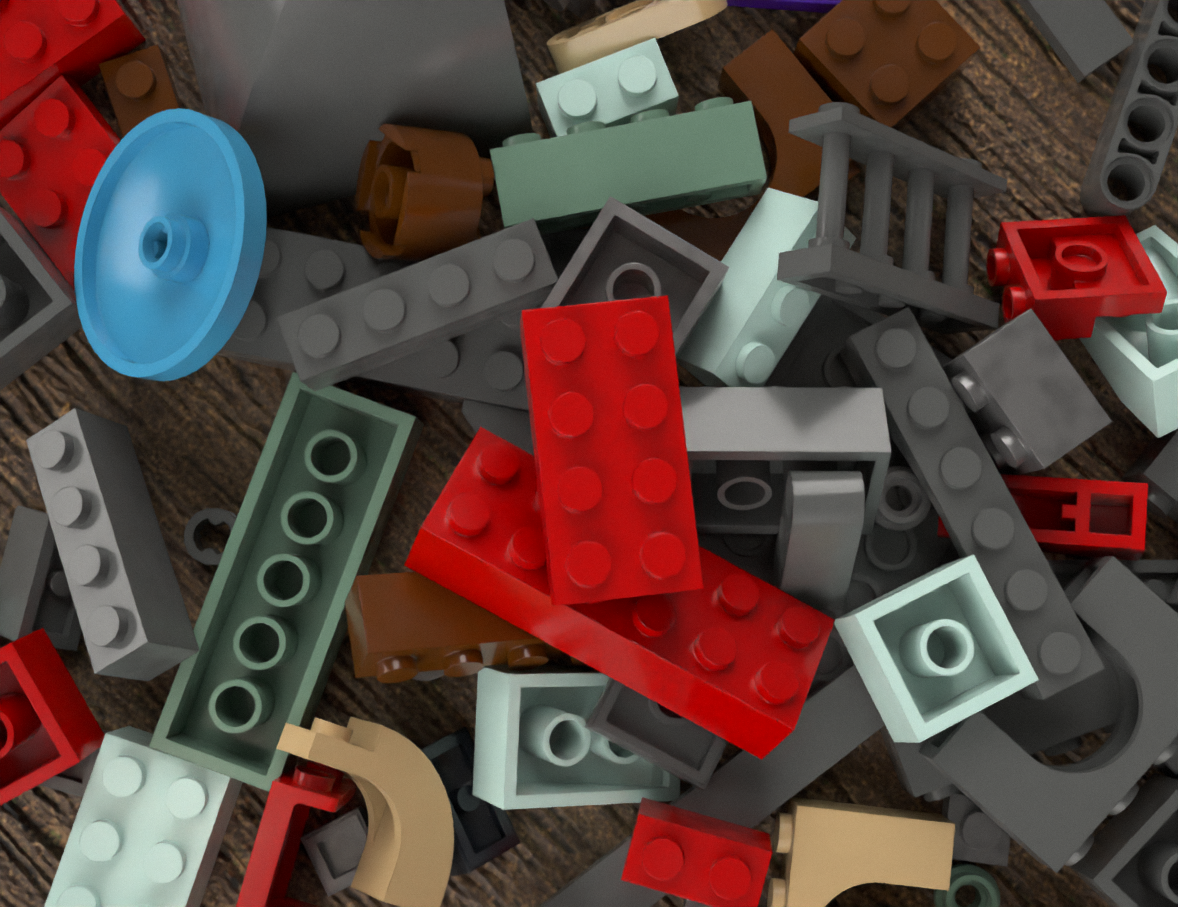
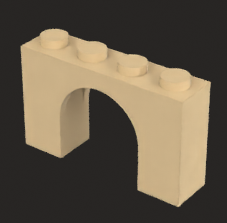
M792 797L788 802V812H778L776 817L774 851L783 853L781 879L771 878L767 907H825L841 892L865 883H887L949 891L955 823L942 814Z

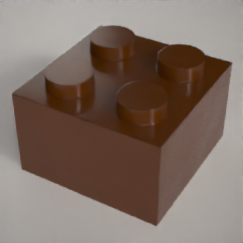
M842 0L799 38L793 55L832 102L853 104L860 109L861 115L898 131L963 72L980 49V46L936 0Z

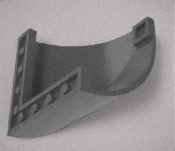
M177 0L205 113L207 116L222 120L232 126L241 134L252 150L264 184L267 218L356 195L358 173L364 149L369 140H383L385 134L378 130L383 124L463 133L472 140L479 157L491 159L490 149L503 147L502 142L505 139L519 134L533 133L522 75L504 0Z

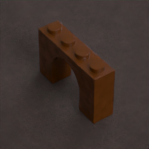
M772 29L722 68L718 88L725 97L732 98L734 104L752 101L758 136L765 148L769 161L768 188L812 200L819 194L822 147L788 133L789 120L817 113L821 105L832 103V101ZM850 158L847 185L862 172L856 165L858 162ZM760 199L749 208L722 218L699 217L681 209L646 215L645 217L721 262Z

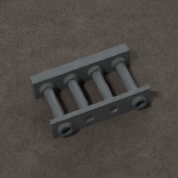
M842 102L826 103L818 108L817 113L790 119L788 133L822 147L816 238L808 241V248L779 253L777 280L887 316H891L909 307L919 326L942 334L998 329L999 303L974 295V287L968 285L973 198L1006 192L1007 179L982 169V163L977 160L955 157L861 115L860 109L853 104ZM849 158L866 165L860 253L850 250V242L843 239ZM893 177L908 182L902 268L893 266L894 259L887 255ZM934 194L947 199L942 283L935 281V273L929 271Z

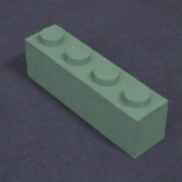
M718 97L697 104L694 107L695 111L670 116L668 110L654 109L634 115L630 119L631 123L605 128L604 122L590 121L568 128L566 131L567 135L541 140L539 134L526 133L505 139L502 142L503 147L490 149L504 228L512 227L532 218L535 220L540 235L592 226L610 196L641 215L646 216L760 194L767 175L752 101L734 104L733 99L730 97Z

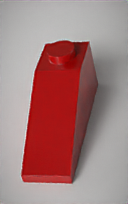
M1000 474L1042 552L1081 557L1114 556L1116 559L1139 561L1145 551L1148 483ZM939 517L937 536L950 538Z

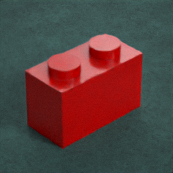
M642 797L625 858L621 880L712 907H758L773 852L770 835L759 830Z

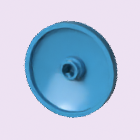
M178 108L158 112L140 122L124 136L107 158L92 186L81 218L75 250L74 286L76 303L82 328L94 352L106 365L121 374L153 381H170L197 371L208 363L230 339L252 298L262 265L266 241L267 210L265 190L261 172L252 150L241 134L224 121L190 109Z

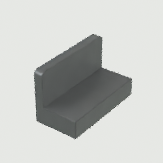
M17 506L0 566V635L15 641L38 629L44 628L55 648L77 651L82 629L48 514L33 508Z

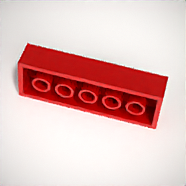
M481 426L420 527L404 566L760 759L765 758L795 730L835 619L699 546L704 589L551 606L534 455Z

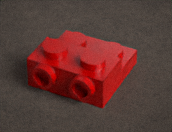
M1126 215L1001 222L996 248L989 249L987 253L986 275L988 283L991 287L1003 286L1004 288L1002 312L1005 323L1010 322L1031 308L1054 341L1091 338L1096 317H1127L1137 314L1162 313L1167 290Z

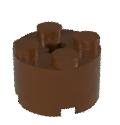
M383 124L378 130L385 134L382 141L369 140L362 155L357 179V211L368 212L371 230H359L366 251L374 258L421 262L480 239L481 235L478 224L482 209V199L490 194L494 181V170L490 159L479 157L474 143L463 133L394 124Z

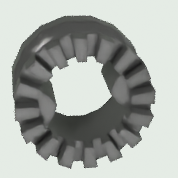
M206 508L197 512L188 521L184 530V544L188 553L196 561L206 565H219L223 552L221 553L217 548H202L200 532L209 521L216 526L227 524L230 531H232L237 518L235 513L220 508Z

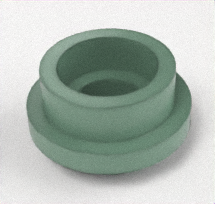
M964 863L951 867L949 891L934 889L935 907H961L956 904L955 895L957 890L964 885H972L975 889L974 901L965 907L1000 906V891L996 881L987 871L973 864Z

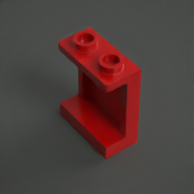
M308 760L306 767L297 765L272 781L236 907H321L286 897L302 844L300 838L305 833L312 807L329 812H337L355 795L357 785L354 781L343 778L345 773Z

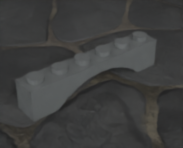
M907 307L850 335L841 349L840 355L857 387L882 388L890 437L923 486L941 518L960 559L975 555L1039 679L1020 690L1023 698L1046 699L1105 669L910 308Z

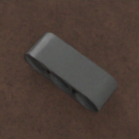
M789 471L787 475L774 553L773 586L816 610H843L864 523L865 492L863 477L860 471Z

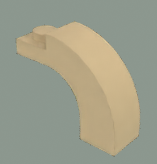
M350 717L347 728L319 718H314L310 730L285 723L276 749L342 771L356 783L365 799L369 822L368 834L351 887L382 902L400 907H440L451 872L454 850V827L446 789L439 774L426 755L400 733L383 725L355 717Z

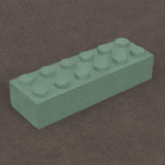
M292 372L193 630L200 651L180 663L149 747L268 792L273 780L296 766L299 756L276 749L285 723L310 729L348 628L345 608L346 598L356 576L368 575L424 424L417 417L331 385L318 391H313L300 382L297 373Z

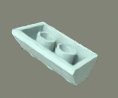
M767 188L721 262L729 267L725 278L676 358L678 364L704 385L716 387H764L820 298L821 294L777 280L779 253L808 248V241L816 238L818 201ZM844 226L843 239L850 242L851 248L856 237Z

